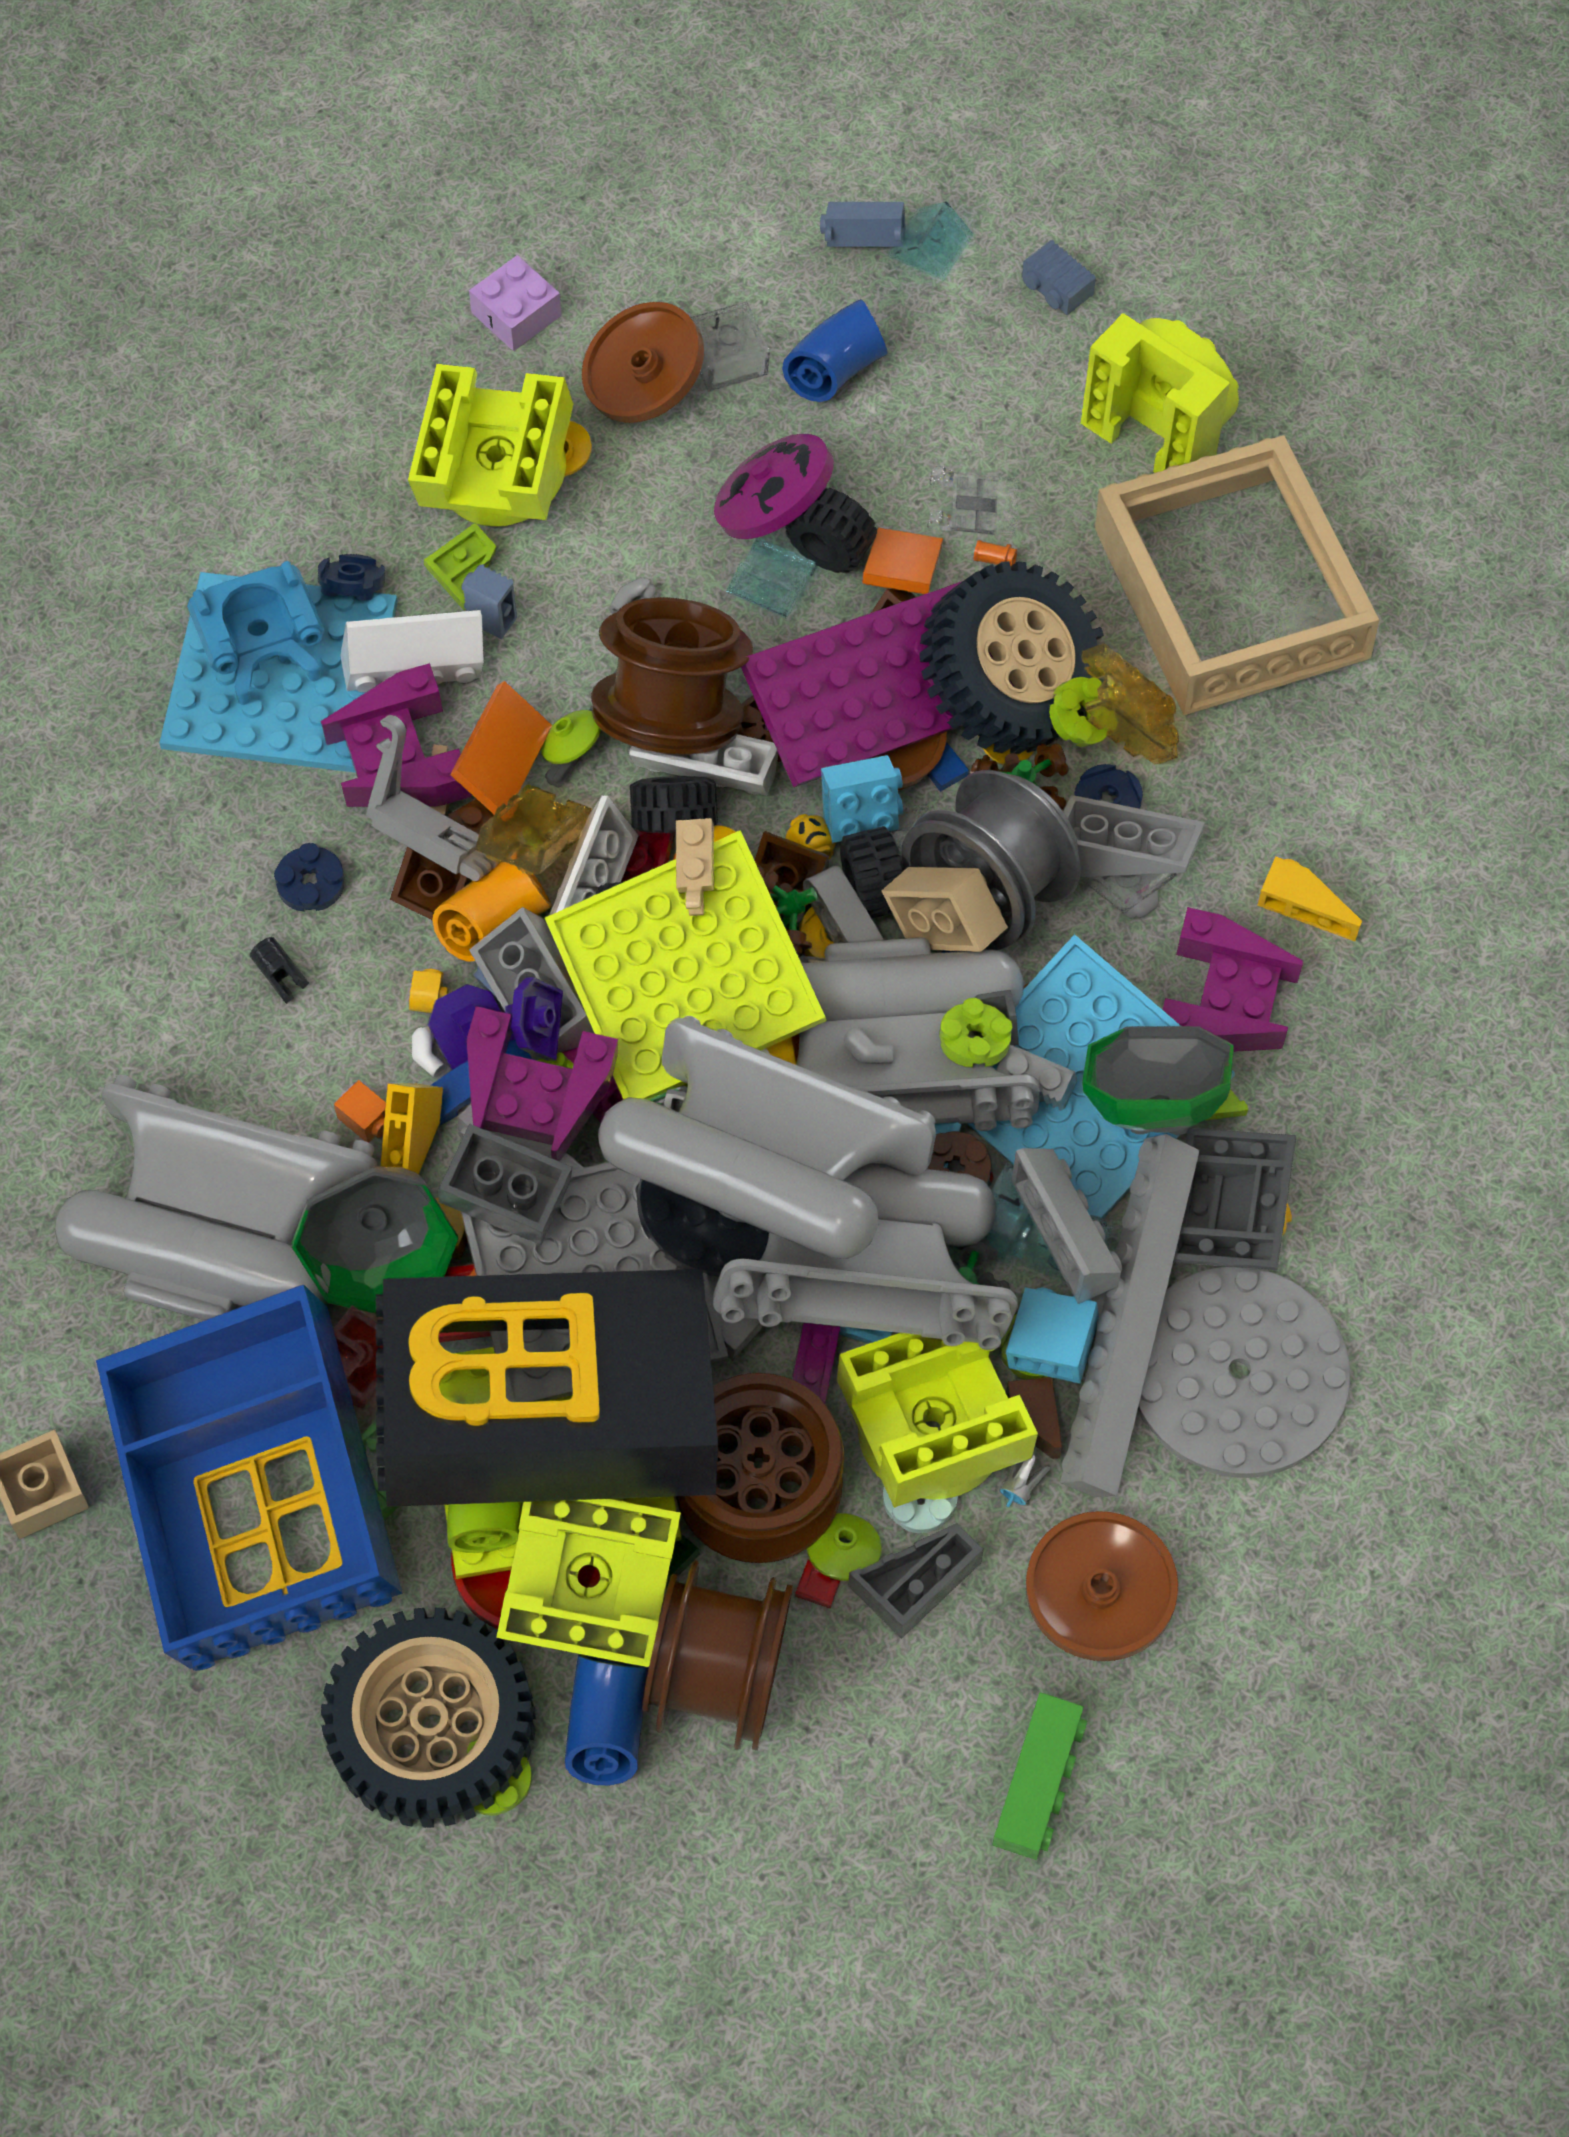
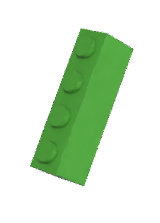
M1039 1693L992 1846L1037 1860L1040 1849L1048 1851L1054 1832L1053 1828L1047 1827L1051 1813L1059 1815L1065 1792L1058 1789L1062 1777L1070 1779L1077 1757L1070 1754L1073 1741L1081 1743L1088 1722L1081 1719L1084 1706L1045 1693Z

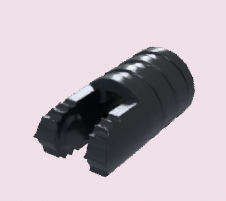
M274 937L260 941L251 950L250 958L286 1004L294 997L282 979L290 975L294 983L302 989L309 984Z

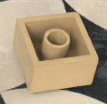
M52 1430L0 1453V1499L11 1526L19 1539L89 1509L87 1500L56 1430Z

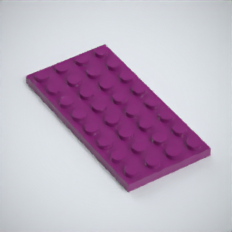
M961 582L746 656L749 657V661L741 669L794 788L821 778V768L879 757L953 730L947 723L953 717L949 710L940 714L936 709V706L942 703L940 696L937 695L930 698L927 689L933 686L934 682L933 679L923 680L921 671L930 665L929 662H920V652L929 646L920 644L921 635L929 630L924 627L926 619L934 614L931 612L934 605L942 600V596Z

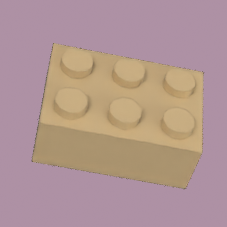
M908 867L881 890L905 939L926 938L930 943L931 950L982 952L1008 928L1001 915V909L996 904L987 886V881L979 868Z

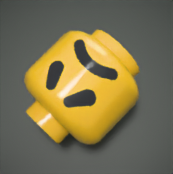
M802 814L791 821V827L788 829L785 839L829 855V859L833 856L836 842L832 843L831 834L823 817Z

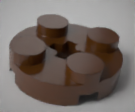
M959 1131L936 1134L931 1162L927 1169L949 1172V1169L944 1167L945 1164L951 1163L953 1160H959L960 1165L964 1166L965 1170L964 1172L958 1171L957 1173L970 1174L985 1181L988 1185L991 1175V1162L987 1148L981 1141H978L970 1134Z

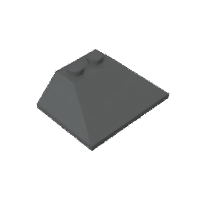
M1189 1128L1186 1144L1200 1151L1173 1263L1278 1270L1296 1135Z

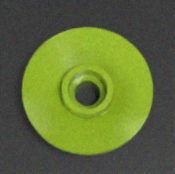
M578 710L561 717L552 725L540 749L546 761L552 764L571 762L581 757L595 744L601 729L595 723L592 711Z
M837 1513L825 1533L806 1550L809 1560L820 1573L832 1579L849 1581V1572L858 1568L863 1569L879 1561L881 1540L875 1528L863 1518L847 1513ZM846 1538L849 1539L851 1542L843 1543L839 1539Z

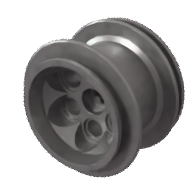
M980 770L969 774L960 783L955 799L956 812L933 810L918 818L913 828L910 829L904 838L902 862L904 870L908 867L979 868L987 881V886L996 904L1001 909V915L1008 927L985 949L1001 950L1007 948L1015 941L1024 938L1030 932L1036 915L1035 901L1058 902L1069 897L1074 892L1080 879L1079 850L1077 839L1069 820L1057 803L1046 792L1019 776L993 770Z

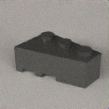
M956 1523L914 1542L913 1546L898 1553L888 1554L874 1564L849 1572L848 1587L902 1639L981 1564L984 1549Z

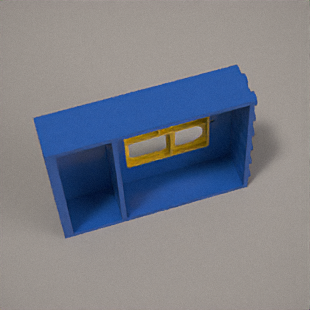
M304 1284L96 1360L165 1654L195 1671L205 1670L214 1666L216 1660L227 1656L229 1658L244 1656L250 1652L252 1647L261 1644H278L286 1639V1635L297 1631L302 1633L314 1631L321 1627L322 1622L333 1618L336 1620L350 1618L357 1614L356 1610L369 1605L371 1607L384 1606L392 1601V1597L403 1594L328 1307ZM305 1450L313 1474L314 1486L303 1493L281 1501H274L265 1472L266 1464L271 1460L293 1452ZM246 1470L251 1476L261 1516V1524L250 1531L227 1539H221L208 1487L216 1480ZM312 1505H319L330 1541V1553L324 1565L316 1571L309 1573L298 1572L291 1567L287 1559L279 1528V1520L284 1515ZM266 1543L272 1561L270 1581L263 1589L256 1593L245 1594L238 1592L229 1579L226 1566L227 1556L253 1545Z

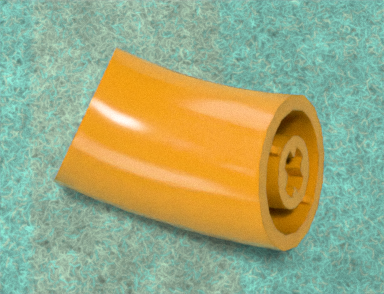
M515 852L499 862L495 868H492L479 881H472L443 902L434 911L433 927L440 943L449 953L458 959L471 962L475 961L469 949L520 908L524 907L539 916L550 909L552 904L528 864L518 852Z

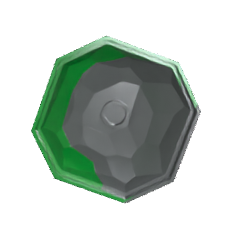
M1127 1026L1088 1044L1082 1081L1083 1092L1103 1118L1113 1125L1130 1129L1131 1132L1140 1135L1149 1132H1169L1175 1135L1184 1134L1189 1130V1127L1212 1117L1227 1099L1231 1088L1234 1045L1199 1026Z
M375 1166L307 1199L291 1244L293 1251L327 1303L376 1314V1294H383V1279L444 1277L458 1242V1235L421 1176L405 1168ZM323 1263L331 1273L328 1293L323 1289L315 1275L317 1274L323 1279L321 1270Z

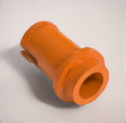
M978 540L973 558L974 561L994 565L1010 561V566H1012L1016 562L1017 549L1012 548L1011 544H1007L1005 547Z

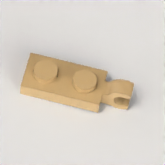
M711 818L676 821V888L679 893L686 892V909H689V916L704 915L703 891H714V824Z

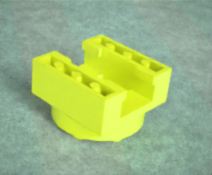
M1122 313L1090 347L1080 424L1112 444L1119 437L1121 425L1129 416L1139 421L1164 438L1163 447L1156 453L1153 472L1156 473L1174 465H1184L1197 461L1202 457H1211L1217 454L1221 428L1235 414L1238 408L1239 385L1233 378L1224 360L1216 352L1213 342L1208 338H1201L1182 321L1150 318L1138 323Z
M436 364L408 477V482L418 505L453 510L462 518L484 526H507L527 519L547 520L551 501L558 493L566 471L564 444L574 404L565 377L526 373L522 392L476 388L477 372L475 368Z
M898 1333L839 1355L837 1381L858 1426V1439L863 1456L873 1472L882 1480L894 1508L920 1498L933 1500L962 1495L983 1483L992 1472L1032 1458L1038 1433L1020 1395L1011 1398L1007 1397L989 1359V1352L993 1350H984L979 1346V1343L964 1341L957 1346H948L943 1343L942 1339ZM935 1421L941 1426L938 1430L937 1427H930L925 1422Z
M613 1499L524 1502L508 1589L505 1592L496 1638L649 1667L681 1513ZM584 1566H594L600 1572L599 1583L592 1588H585L578 1581V1573Z

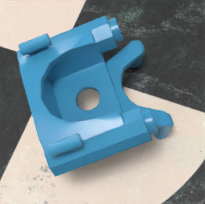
M284 561L281 566L269 567L211 586L203 592L201 590L193 592V597L189 599L187 607L211 667L220 674H230L236 670L238 665L235 692L239 704L245 705L250 701L248 690L251 687L253 671L259 670V663L269 657L278 656L280 662L292 659L304 671H307L310 681H317L320 678V668L317 660L303 649L298 642L305 646L318 644L322 640L324 628L300 570L295 565H291L290 561Z

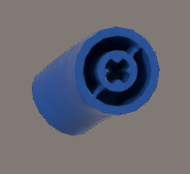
M859 299L830 316L807 334L784 359L782 370L790 388L799 396L810 401L823 402L830 400L849 379L873 362L886 356L888 352L872 314L864 301Z
M578 1654L565 1752V1768L571 1776L585 1783L605 1786L623 1783L634 1776L638 1770L644 1712L642 1711L649 1667Z

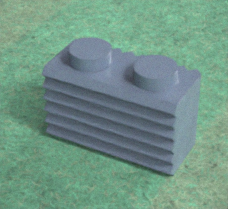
M1054 240L1047 242L1023 261L1022 277L1024 283L1029 289H1037L1043 294L1047 303L1053 309L1059 308L1068 315L1094 294L1095 275L1086 270L1085 266L1078 263L1071 255H1068L1067 251H1064L1062 247L1055 244Z
M482 564L473 573H468L462 583L465 597L464 608L466 611L481 610L482 630L502 639L517 619L513 580H507V576L502 577L501 573L496 574L495 570L490 571L489 567L484 568V564Z

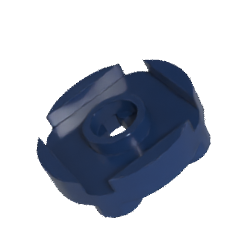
M359 554L339 555V561L330 563V557L326 558L318 565V583L321 585V593L325 596H354L355 599L360 601L371 600L374 597V592L380 590L385 584V567L381 565L379 568L376 566L375 559Z
M1101 764L1091 767L1082 774L1075 788V796L1102 801V793L1108 792L1110 796L1116 795L1117 797L1111 802L1113 804L1138 809L1141 807L1143 791L1139 780L1128 770L1125 773L1122 770L1116 769V765Z
M305 843L300 848L289 852L282 858L274 872L277 891L281 900L287 906L297 911L305 912L304 909L324 910L333 905L343 892L345 877L340 860L331 851L318 847L314 843ZM307 873H315L317 883L308 882L303 884V876Z

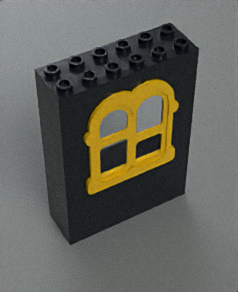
M703 1269L383 1279V1294H376V1317H383V1320H377L376 1346H383V1348H377L376 1375H384V1377H377L376 1403L377 1405H384V1407H377L376 1432L377 1436L384 1435V1437L377 1438L376 1459L377 1466H385L378 1467V1491H386L387 1507L716 1495L718 1437ZM569 1329L570 1348L560 1352H527L524 1349L523 1330ZM508 1331V1350L499 1354H453L440 1345L438 1337L439 1333ZM567 1366L572 1371L573 1396L569 1400L510 1402L506 1398L505 1372L509 1368ZM488 1370L490 1374V1400L486 1403H453L447 1400L440 1392L441 1380L452 1371Z

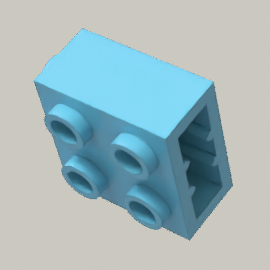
M888 755L821 768L823 818L831 834L832 843L841 841L843 836L885 826L888 831L899 830V815L903 814V804L898 794V789L903 786L902 776L899 768L893 767Z
M1025 1287L1006 1349L1009 1368L1081 1384L1099 1318L1097 1302L1089 1299L1078 1304L1074 1295L1072 1297L1060 1295L1051 1289L1042 1287L1037 1289Z

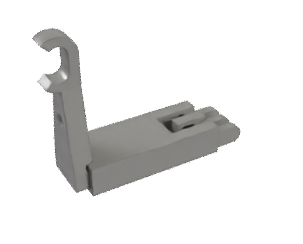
M388 715L380 722L383 727H387L392 732V741L387 738L376 745L383 755L367 808L366 816L372 819L371 826L455 874L460 873L473 881H479L499 864V858L483 848L484 837L400 790L406 727L398 717Z

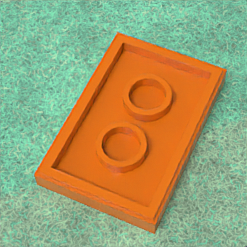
M878 527L876 538L863 572L862 583L920 594L929 593L942 549L943 538Z

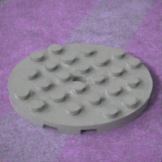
M1220 1267L1197 1272L1181 1279L1166 1289L1138 1412L1143 1422L1149 1426L1166 1449L1181 1460H1186L1204 1468L1209 1473L1228 1477L1252 1478L1282 1472L1296 1466L1300 1461L1317 1451L1335 1430L1343 1414L1350 1388V1364L1347 1348L1341 1332L1328 1311L1316 1298L1296 1283L1280 1275L1252 1268ZM1236 1362L1242 1363L1250 1371L1249 1376L1237 1379L1230 1374L1229 1367Z

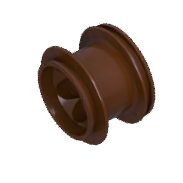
M657 597L630 602L601 623L599 638L603 645L618 657L616 673L596 683L591 692L592 716L600 729L625 744L667 754L710 752L725 747L736 738L739 725L744 717V709L738 698L725 688L727 673L739 669L749 661V657L746 656L753 654V645L749 637L739 628V625L731 616L715 607L700 602L679 598Z
M747 1373L720 1381L713 1385L718 1447L724 1443H731L737 1449L730 1454H723L718 1451L716 1482L725 1478L732 1480L735 1485L728 1490H721L716 1487V1495L676 1496L679 1510L693 1534L703 1544L722 1556L748 1563H769L790 1558L809 1548L825 1533L839 1508L842 1497V1473L844 1466V1448L839 1428L822 1400L810 1389L790 1378L770 1373ZM751 1432H766L769 1434L759 1438L752 1435ZM788 1446H796L802 1452L798 1456L789 1457L782 1451ZM755 1458L763 1459L762 1468H754ZM792 1481L797 1483L800 1489L794 1493H787L781 1489V1486L786 1482ZM753 1498H760L767 1504L764 1508L755 1510L751 1509L747 1503Z
M695 1560L691 1565L686 1584L679 1583V1574L673 1573L670 1578L652 1650L642 1711L649 1712L651 1705L659 1706L656 1722V1731L658 1733H661L664 1729L669 1709L735 1723L737 1727L734 1744L735 1750H739L742 1741L747 1740L753 1742L752 1750L758 1751L781 1651L793 1585L787 1584L785 1591L776 1590L777 1580L775 1577H772L768 1585L766 1597L762 1601L698 1587L699 1562Z

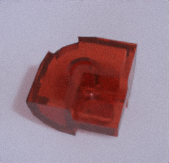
M352 1305L333 1330L353 1405L358 1408H365L376 1394L377 1377H384V1375H376L377 1348H383V1346H376L377 1322Z

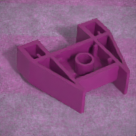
M430 663L397 672L321 721L327 745L345 740L357 778L341 783L347 807H368L383 755L376 745L387 738L392 741V732L387 727H383L380 722L388 715L398 717L406 727L400 790L429 807L442 806L472 797V794L450 775L461 755L459 748L425 758L412 722L416 719L443 712L440 692Z
M1187 907L1176 955L1210 963L1200 1006L1165 998L1162 1010L1181 1026H1199L1234 1045V1052L1282 1049L1288 1027L1269 1022L1278 981L1280 979L1298 983L1303 960L1223 915Z
M476 1006L467 1036L473 1125L484 1130L552 1145L551 1158L560 1161L610 1087L618 1056V1039L582 1031L573 1069L506 1054L512 1033L510 1026L511 1014Z

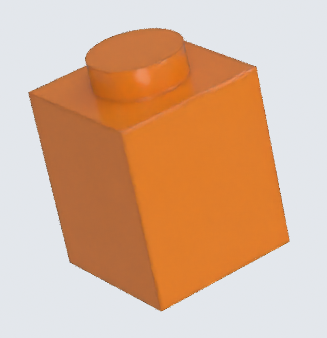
M358 1080L334 1103L337 1118L365 1142L369 1143L375 1136L377 1138L383 1136L386 1102Z

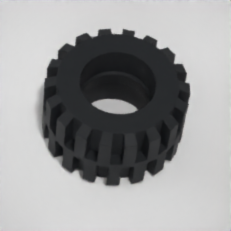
M825 488L805 512L785 526L787 537L802 556L813 564L835 573H849L855 570L877 534V528L874 526L875 522L869 516L866 509L848 495L832 488Z
M668 776L641 779L630 784L631 827L650 833H676V821L711 818L714 826L718 823L716 782L712 779L698 776Z
M885 826L843 836L840 845L843 873L871 919L893 914L881 891L904 871L901 856L892 834Z

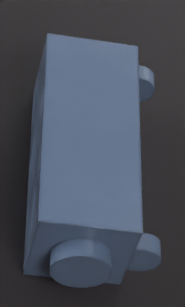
M828 202L826 214H821L820 231L821 234H825L827 247H903L906 231L904 202Z

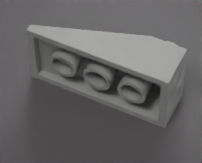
M1075 795L1070 796L1063 811L1077 839L1080 876L1185 873L1205 828V822Z

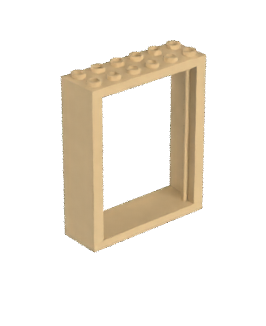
M1284 435L1272 439L1266 438L1259 443L1242 448L1236 447L1225 453L1211 457L1205 456L1194 462L1180 466L1174 465L1160 472L1149 475L1143 474L1136 479L1119 484L1113 483L1099 489L1095 530L1183 715L1371 659L1379 618ZM1275 480L1345 618L1201 661L1133 521Z

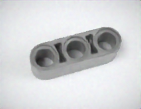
M833 866L804 880L803 889L806 890L813 887L817 893L818 900L810 904L834 944L883 940L852 885L838 866Z

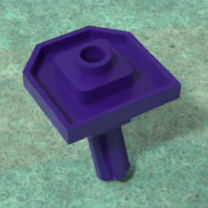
M527 977L514 990L513 1004L505 1006V1013L511 1014L510 1026L519 1049L546 1061H556L563 990L535 977Z
M466 984L434 1001L427 1025L451 1071L468 1061L467 1036L475 1007L501 1012L490 991ZM512 1033L509 1041L515 1039Z

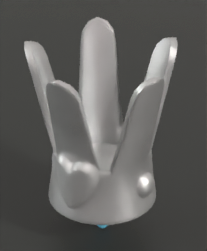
M1033 1455L1031 1459L1024 1461L1023 1464L1020 1462L1017 1463V1466L1016 1464L1012 1465L1007 1481L1003 1482L1000 1489L1002 1495L1009 1499L1006 1506L1010 1507L1013 1501L1020 1505H1026L1027 1500L1031 1497V1491L1050 1470V1467H1044L1026 1483L1035 1462V1456Z

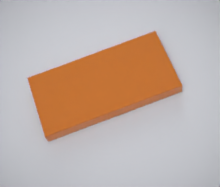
M503 681L496 686L450 775L500 820L508 815L547 738L552 724L510 685Z

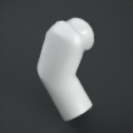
M429 1027L417 1028L412 1035V1058L432 1077L437 1078L445 1070L446 1064L432 1053V1044L435 1043V1038Z

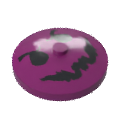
M812 434L786 436L762 447L744 460L724 482L715 500L714 515L716 521L725 533L737 539L758 538L786 526L805 512L827 486L834 467L831 451L822 439Z

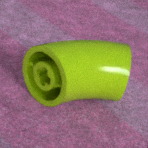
M523 1502L449 1504L447 1516L448 1547L465 1553H480L503 1549L515 1544L519 1534L518 1528Z

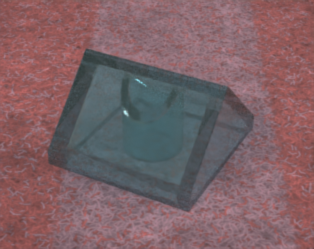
M947 201L917 209L906 225L903 247H892L888 257L944 281L972 239L973 233Z

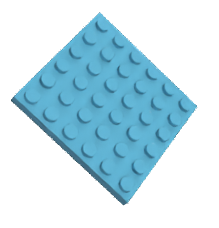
M200 572L196 590L203 592L211 586L238 578L239 576ZM305 584L323 625L324 632L322 640L314 646H305L300 642L298 644L317 660L320 668V678L317 681H310L307 671H304L292 659L280 662L278 656L269 657L259 663V670L253 671L251 687L248 690L250 701L245 705L238 703L235 692L238 665L236 670L230 674H220L211 667L190 615L159 742L161 749L355 772L345 740L327 745L321 721L366 693L357 690L347 691L340 657L346 622L394 618L398 602L397 595L374 593L373 599L360 601L355 599L354 596H325L321 593V586Z
M1074 934L1024 988L1021 1000L1015 1008L1019 1045H1015V1047L1075 1071L1077 1082L1065 1109L1059 1110L1058 1106L1053 1108L1052 1104L1046 1105L1045 1101H1039L1038 1111L1032 1116L1033 1123L1026 1128H1014L1011 1126L1010 1120L996 1121V1127L988 1131L977 1130L974 1123L966 1124L1013 1166L1017 1150L1022 1148L1053 1149L1058 1159H1064L1068 1164L1072 1174L1070 1181L1075 1190L1080 1189L1084 1193L1089 1206L1087 1212L1092 1221L1097 1220L1100 1223L1130 1191L1139 1162V1150L1144 1139L1164 1134L1177 1139L1180 1135L1169 1132H1149L1140 1135L1131 1132L1130 1129L1121 1128L1106 1121L1083 1092L1082 1081L1088 1044L1127 1026L1181 1025ZM1000 1062L993 1065L992 1067L997 1070V1067ZM1232 1070V1078H1233V1077L1235 1076V1072Z

